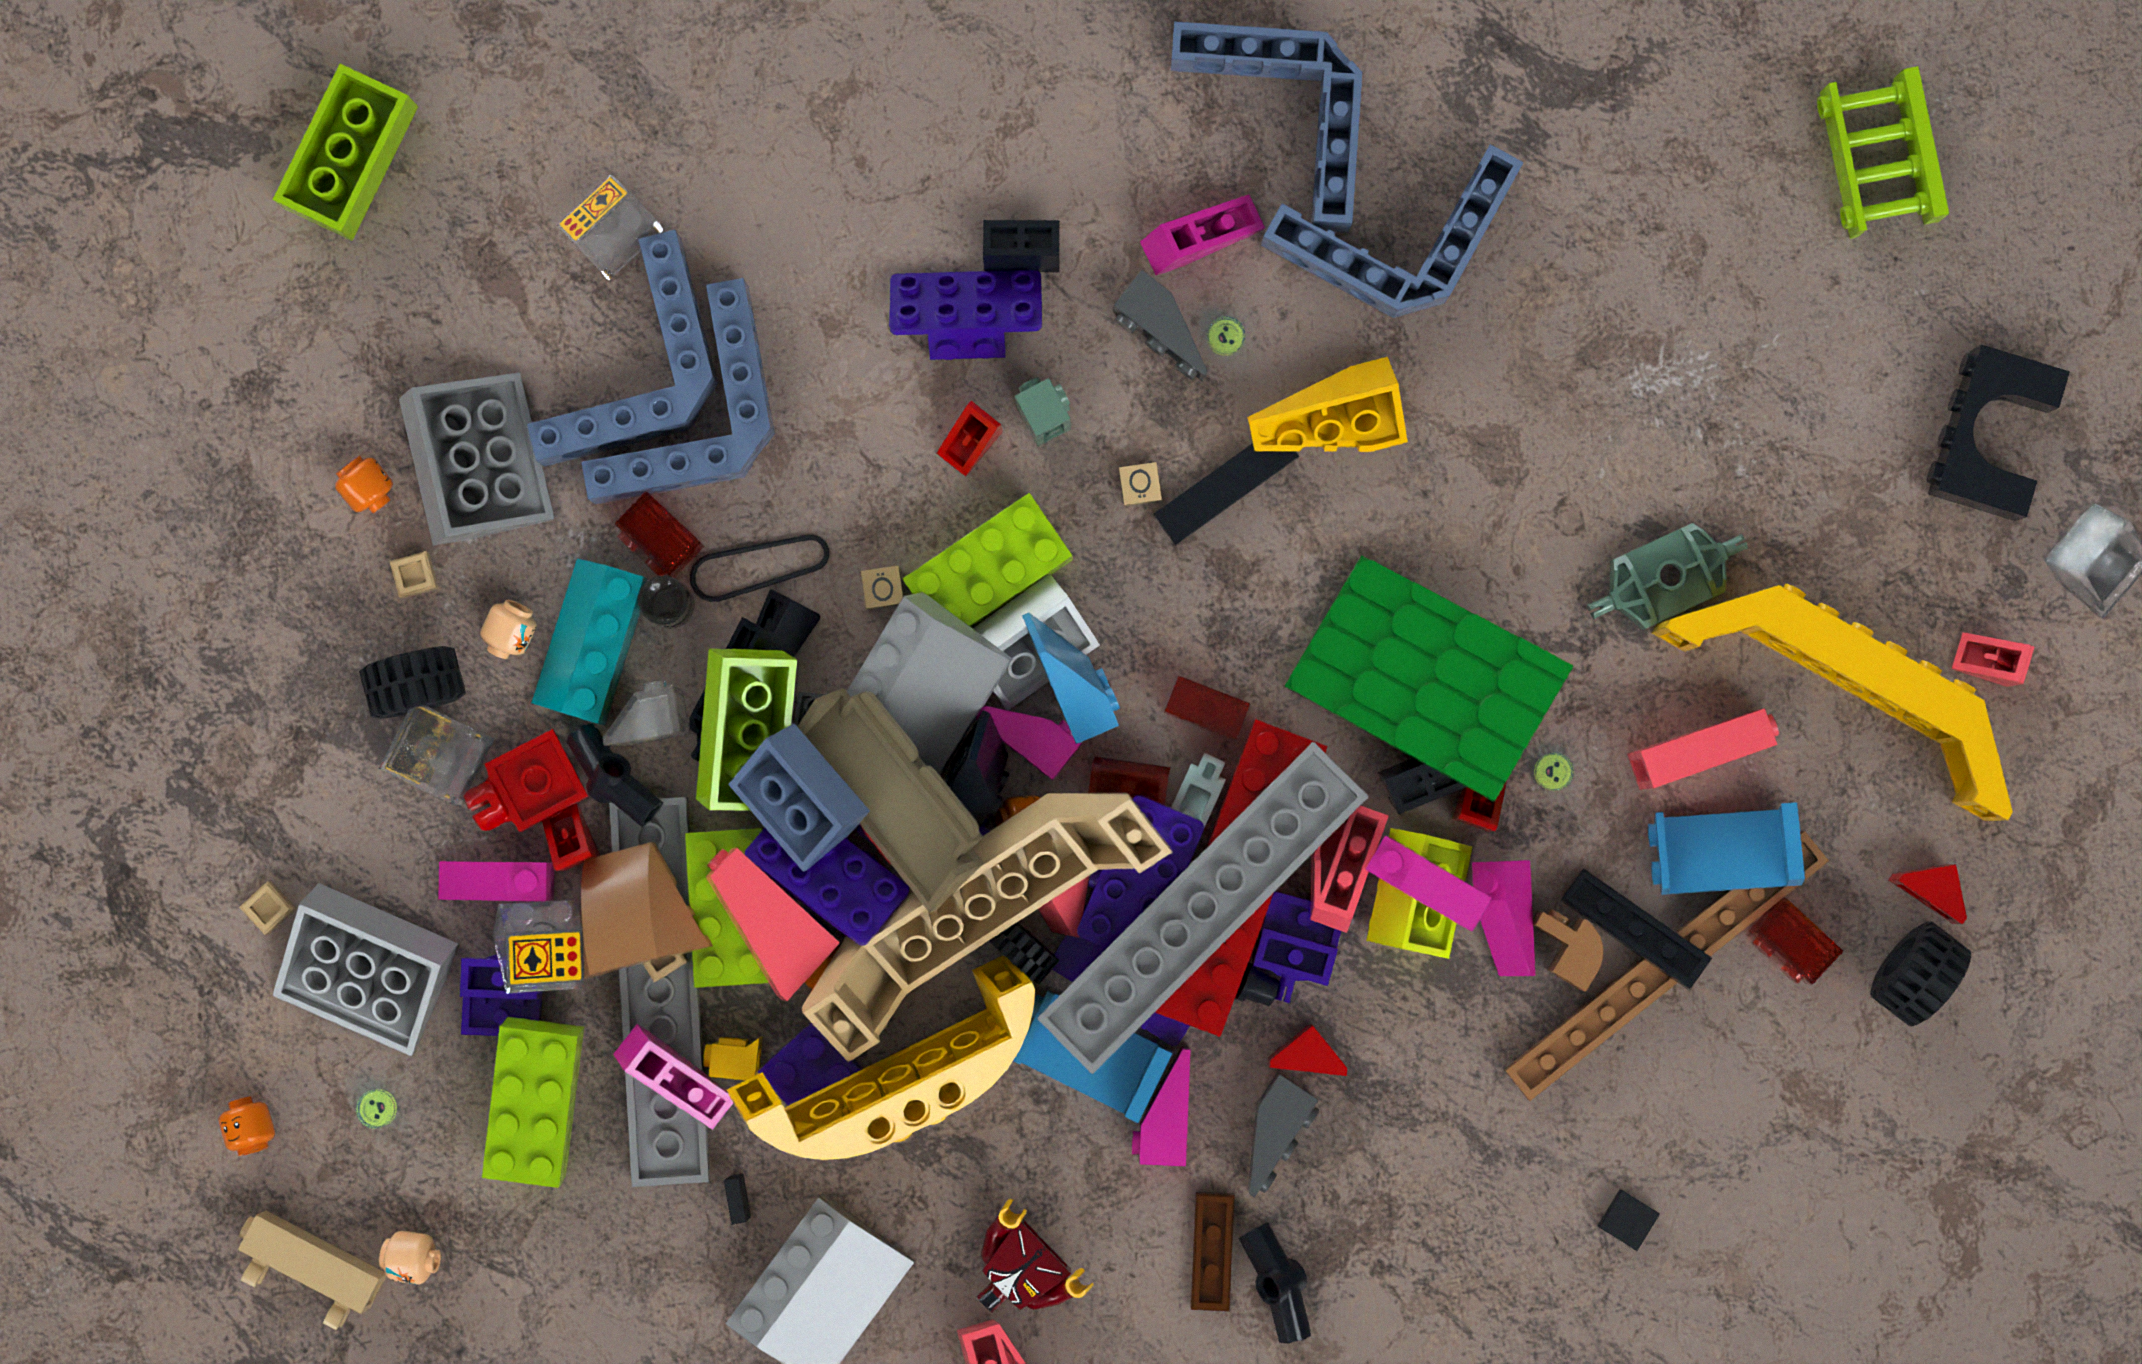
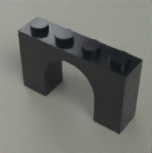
M1980 345L1971 350L1970 353H1966L1959 367V374L1963 375L1960 388L1953 391L1948 404V410L1952 411L1949 424L1943 426L1938 437L1937 446L1941 447L1938 461H1934L1931 464L1927 474V483L1931 484L1928 495L2013 521L2026 518L2037 480L2001 470L1989 464L1976 448L1973 437L1974 423L1980 410L1991 401H2008L2044 413L2058 409L2070 371L1985 345Z

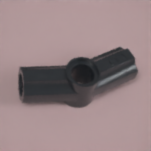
M593 723L582 725L579 729L570 733L566 742L589 778L586 783L588 794L598 802L613 803L642 828L648 824L659 812L664 802L630 775V763L620 754L612 752L599 729L595 728Z
M1267 1222L1238 1239L1258 1274L1255 1281L1256 1289L1261 1299L1270 1305L1279 1343L1289 1344L1303 1341L1311 1336V1329L1301 1291L1306 1288L1307 1276L1300 1263L1294 1259L1287 1258Z

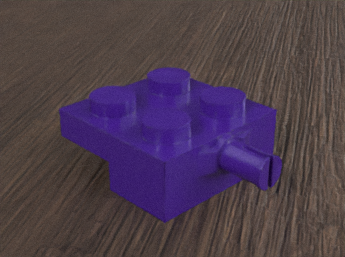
M1275 891L1262 924L1252 965L1271 970L1280 976L1279 988L1275 999L1282 1001L1285 987H1287L1283 1001L1290 1003L1295 981H1311L1328 986L1338 951L1337 946L1341 931L1310 920L1311 901Z
M497 932V954L486 958H461L460 997H463L461 1035L499 1036L500 1025L507 1017L541 1021L543 982L510 983L509 937L513 936L514 932Z
M810 1022L757 1070V1073L762 1072L773 1090L789 1106L863 1068L855 1059L847 1062Z

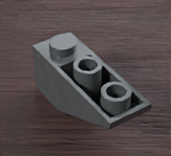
M1141 270L1114 304L1113 312L1118 315L1115 321L1130 333H1133L1135 330L1140 332L1147 338L1145 344L1159 356L1163 357L1167 353L1176 360V369L1187 378L1193 380L1196 376L1203 381L1206 378L1207 369L1173 294Z
M1279 1072L1275 1074L1256 1103L1248 1192L1254 1198L1259 1190L1266 1193L1277 1176L1272 1170L1280 1158L1287 1161L1298 1144L1294 1137L1301 1126L1308 1129L1319 1112V1109L1315 1107L1319 1100Z

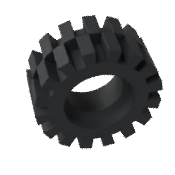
M1018 922L989 940L1003 956L1008 958L1012 964L1017 966L1020 971L1024 972L1037 984H1040L1060 961Z

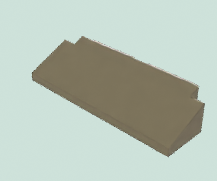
M842 688L814 700L798 728L870 810L859 823L929 913L938 909L984 864L972 849L983 838L979 832L976 820L935 769L924 764L918 756V749L874 693L865 691L850 697L846 690Z

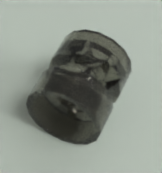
M666 575L655 576L649 579L641 587L638 596V605L642 615L651 623L666 629L678 628L686 624L692 617L695 608L694 597L690 589L677 579Z

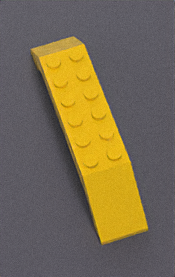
M1785 584L1784 587L1777 585L1655 625L1651 632L1653 635L1684 652L1700 647L1703 640L1738 631L1746 634L1940 743L1956 793L1952 803L1984 821L2009 820L2013 811L1985 700L1974 695L1976 689L1961 680L1955 679L1954 682H1951L1940 676L1942 670L1932 663L1924 660L1917 663L1906 656L1908 651L1896 643L1887 641L1883 644L1872 637L1874 632L1868 627L1857 622H1853L1850 625L1838 618L1840 613L1834 608L1823 603H1819L1817 606L1804 599L1806 594L1800 589L1789 584Z

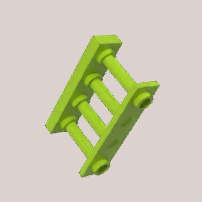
M1918 66L1903 69L1893 78L1894 82H1892L1891 87L1839 96L1837 83L1832 82L1827 84L1817 98L1819 116L1826 121L1843 207L1840 208L1841 224L1844 229H1848L1850 239L1858 238L1867 230L1866 221L1917 212L1918 215H1922L1924 225L1939 222L1949 215ZM1894 102L1895 105L1899 104L1902 118L1899 120V123L1847 133L1842 111ZM1900 138L1902 141L1907 142L1909 151L1907 160L1854 169L1850 148ZM1907 175L1910 178H1914L1917 189L1914 197L1862 207L1858 185Z

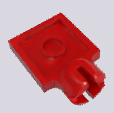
M554 729L485 763L488 778L485 782L471 788L464 794L468 810L475 811L489 803L491 804L487 809L472 816L481 830L490 831L506 822H513L520 833L589 797Z

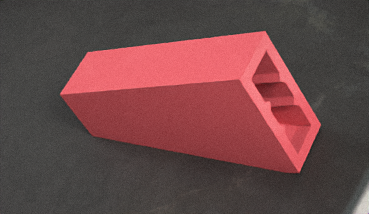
M1764 708L1639 749L1627 755L1639 790L1652 789L1778 745L1775 737L1779 735V731L1772 714L1767 715Z
M723 848L707 865L711 871L706 876V879L775 994L781 1000L788 1001L840 942L738 848H731L729 852Z

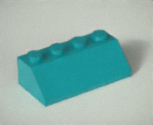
M577 558L532 704L605 726L650 580L617 568Z

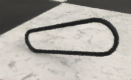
M803 535L707 554L699 558L693 565L690 572V584L694 593L701 599L709 602L724 601L823 568L829 558V547L819 536ZM807 540L817 541L824 550L823 559L815 566L721 596L706 595L699 590L696 584L695 575L697 569L703 562L710 559Z

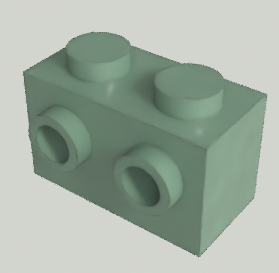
M1039 377L1018 388L1020 393L1015 395L1016 407L1037 447L1071 430V419L1067 413L1070 410V402L1060 384L1053 386L1049 378L1041 382Z

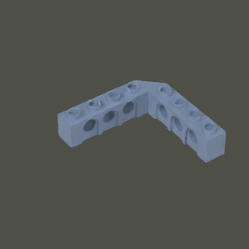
M1174 21L1171 71L1321 81L1311 224L1324 231L1330 229L1334 232L1348 233L1353 221L1362 71L1352 60L1350 61L1337 47V43L1327 32Z
M1491 144L1489 145L1417 276L1398 266L1393 269L1368 255L1369 251L1362 247L1359 250L1335 237L1336 232L1330 229L1326 232L1302 219L1301 213L1283 203L1264 234L1261 246L1392 318L1445 304L1524 162Z
M676 230L638 239L675 386L527 424L535 459L544 467L689 430L698 418V413L707 398L711 396L716 388L718 381L682 239Z
M744 278L706 285L732 434L581 462L587 497L595 505L744 478L762 449L767 446L774 436L775 431L749 286Z

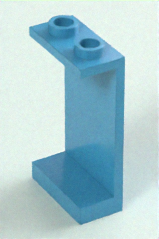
M1797 802L1781 803L1778 810L1664 818L1663 812H1655L1654 824H1648L1649 847H1657L1658 861L1651 862L1653 885L1660 884L1661 895L1800 886L1805 880Z
M1050 990L1047 991L1045 997L1037 994L1032 1018L1034 1019L1021 1049L1013 1061L1018 1064L1023 1063L1124 1113V1117L1139 1123L1168 1064L1172 1051L1133 1033L1091 1074L1037 1019L1060 995Z

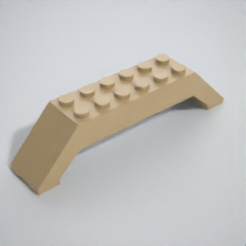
M1048 793L983 836L972 849L984 864L938 909L929 913L909 887V895L867 945H858L846 936L803 1004L802 1012L849 1062L880 1042L879 1035L907 993L1095 871L1101 869L1135 868L1138 873H1141L1172 853L1170 846L1128 794Z

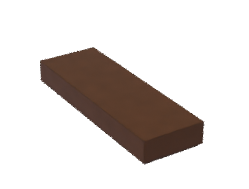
M1196 1192L1191 1310L1228 1312L1230 1310L1234 1193Z

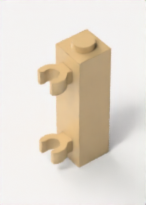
M267 1210L255 1215V1217L250 1216L239 1233V1237L243 1240L238 1250L253 1258L246 1268L241 1281L256 1287L257 1283L260 1285L264 1280L269 1267L335 1300L323 1321V1324L335 1330L339 1326L342 1327L351 1309L362 1314L371 1308L387 1277L384 1271Z

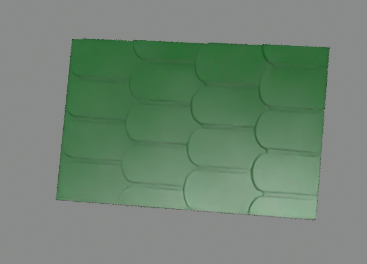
M1361 555L1284 687L1487 799L1495 801L1574 665Z

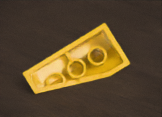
M1388 357L1350 366L1247 417L1255 451H1300L1304 447H1323L1324 452H1337V447H1357L1358 452H1372L1408 442L1399 385Z

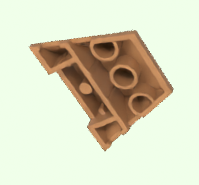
M655 842L645 843L584 861L581 881L579 928L581 951L580 980L713 946L708 936H703L693 916L695 913L691 906H687L676 888L677 881Z

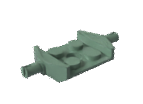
M1693 523L1611 560L1610 593L1602 599L1587 604L1588 611L1600 607L1599 610L1590 613L1591 617L1596 619L1614 609L1616 611L1619 610L1640 629L1644 630L1724 593L1727 583L1725 560H1728L1729 556L1748 549L1747 542L1735 546L1736 543L1745 540L1743 535L1739 534L1726 542L1716 543L1703 529ZM1665 565L1675 566L1680 573L1679 582L1675 586L1664 584L1660 578L1661 569Z

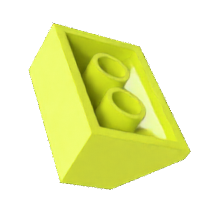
M1390 828V838L1400 842L1461 880L1466 881L1472 846L1425 834ZM1379 879L1366 941L1449 959L1456 922L1384 880Z

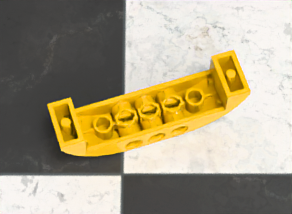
M1002 955L972 970L987 1008L787 1107L783 1106L762 1072L727 1089V1092L748 1128L754 1134L777 1149L799 1157L820 1160L845 1159L873 1152L893 1142L904 1141L912 1133L928 1125L942 1122L948 1115L976 1100L1005 1073L1021 1049L1029 1030L1035 998V988L1032 981L1017 966L1012 964L1008 958Z

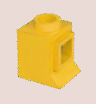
M763 1036L750 1045L748 1044L749 1039L720 1037L719 1042L706 1044L703 1066L709 1067L708 1077L747 1080L757 1075L761 1062Z

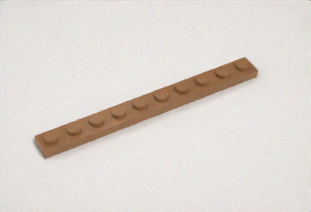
M1801 831L1806 880L1829 862V860L1805 831ZM1797 886L1727 890L1678 929L1676 933L1709 956H1712ZM1642 958L1506 1067L1504 1071L1527 1100L1531 1101L1677 984V982Z

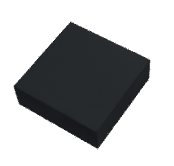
M744 1174L729 1176L724 1180L731 1225L747 1222L751 1214Z
M1620 1189L1597 1226L1638 1251L1660 1213Z

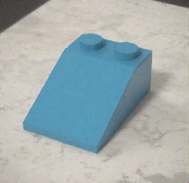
M1031 613L1023 614V620L1076 744L1118 727L1119 724L1114 711L1120 709L1103 669L1095 671L1087 655Z

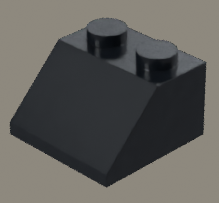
M984 710L952 759L945 781L947 786L976 820L979 828L987 816L993 818L1002 802V797L998 793L1002 791L1009 777V772L1004 770L1008 753L991 714Z

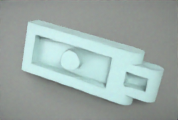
M1204 753L1199 766L1191 763L1171 808L1201 820L1205 827L1226 781L1225 778L1220 777L1225 762Z

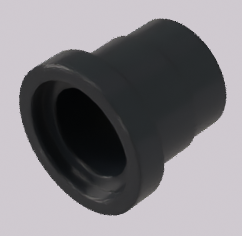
M1248 963L1235 999L1241 1002L1247 999L1269 1007L1276 997L1279 980L1257 971L1256 966Z

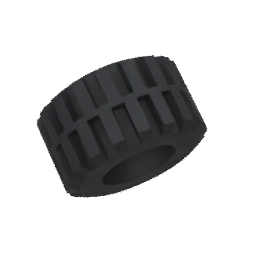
M447 646L425 648L372 662L359 671L370 716L374 718L384 719L411 714L420 706L425 709L435 708L457 701L466 694L455 648Z
M1925 922L1910 931L1890 952L1875 975L1870 995L1910 1027L1918 1025L1934 1015L1958 988L1968 970L1972 956L1971 951L1934 922Z

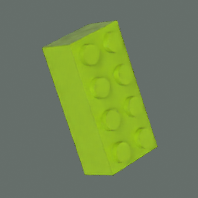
M340 63L275 193L273 201L285 210L353 241L418 109L417 104L407 94Z
M1028 493L903 578V581L912 594L924 592L969 627L974 628L1048 574L1052 575L1071 562L1073 556L1036 501Z
M709 648L696 800L708 810L751 811L728 784L766 738L791 726L797 659L782 650Z
M764 828L685 833L689 906H691L695 913L693 918L703 936L707 935L713 945L692 951L694 988L769 983L706 879V876L711 871L707 865L720 850L724 848L729 852L731 848H738L745 855L747 847Z
M507 1017L500 1025L482 1178L554 1188L561 1186L567 1173L584 1026Z

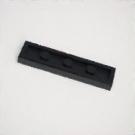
M1252 443L1153 515L1176 546L1299 458V455L1296 451H1255Z
M1584 868L1561 899V902L1689 991L1712 960L1711 956Z

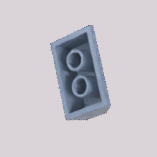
M795 724L766 738L728 784L803 872L808 870L845 839L870 812Z

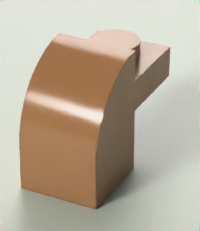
M1550 909L1548 914L1537 911L1533 918V926L1562 943L1547 970L1577 989L1586 992L1598 973L1603 960V944L1599 933L1584 918H1578L1571 929L1568 927L1571 920L1557 911Z

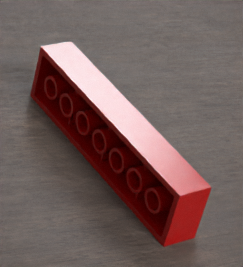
M1255 719L1251 725L1206 848L1312 742L1325 753L1328 746ZM1273 894L1155 1013L1221 1037Z

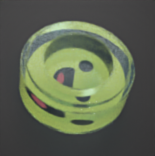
M1223 316L1214 320L1209 326L1207 342L1211 350L1221 356L1233 355L1244 344L1245 330L1237 319Z
M1548 753L1540 757L1536 762L1534 776L1542 788L1549 791H1558L1566 788L1571 783L1574 777V767L1567 756L1561 753Z
M374 1089L364 1093L356 1105V1115L359 1121L364 1126L373 1129L388 1125L393 1121L397 1113L395 1098L391 1093L383 1089Z

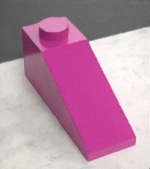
M1248 194L1160 224L1140 243L1157 276L1188 265L1265 229V226Z
M983 706L975 719L977 721L983 710L990 713L1002 741L1052 781H1054L1081 747V743L1076 744L1069 726L1064 720H1061L1057 725L1050 719Z
M1388 836L1383 838L1366 867V870L1472 932L1493 899Z
M1530 860L1472 862L1473 887L1493 898L1480 921L1498 975L1536 976Z
M439 861L438 900L554 901L555 868L552 862Z
M636 1024L613 1054L626 1073L712 1130L733 1104L726 1089L708 1077V1075L667 1043Z
M1181 1047L1140 1122V1131L1132 1132V1154L1139 1155V1164L1186 1166L1190 1047Z

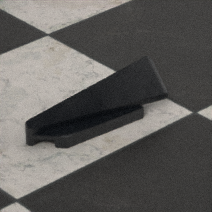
M770 589L756 624L742 617L726 649L782 650L794 657L819 622L820 614ZM705 689L689 717L690 730L697 734V745L694 751L691 752V758L699 761Z

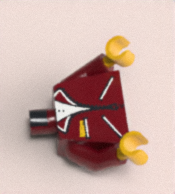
M1008 1199L999 1215L986 1230L981 1251V1258L985 1263L982 1271L992 1282L977 1295L979 1301L993 1313L1007 1298L1019 1310L1024 1307L1037 1310L1060 1305L1073 1297H1083L1094 1286L1093 1282L1089 1285H1083L1079 1282L1078 1277L1085 1270L1078 1268L1071 1275V1268L1023 1219L1027 1210L1024 1208L1020 1214L1013 1213L1009 1208L1013 1200Z

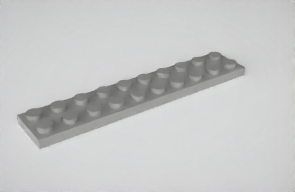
M1312 742L1037 1019L1093 1074L1369 796L1319 746Z
M688 797L660 799L664 802L661 809L643 828L616 805L609 803L612 852L655 842L677 881L676 888L685 904L689 906L685 833H690ZM692 952L684 953L689 962L657 982L653 981L643 963L619 969L623 1041L638 1024L667 1043L704 1072L699 988H694ZM625 1072L632 1187L711 1181L707 1126Z

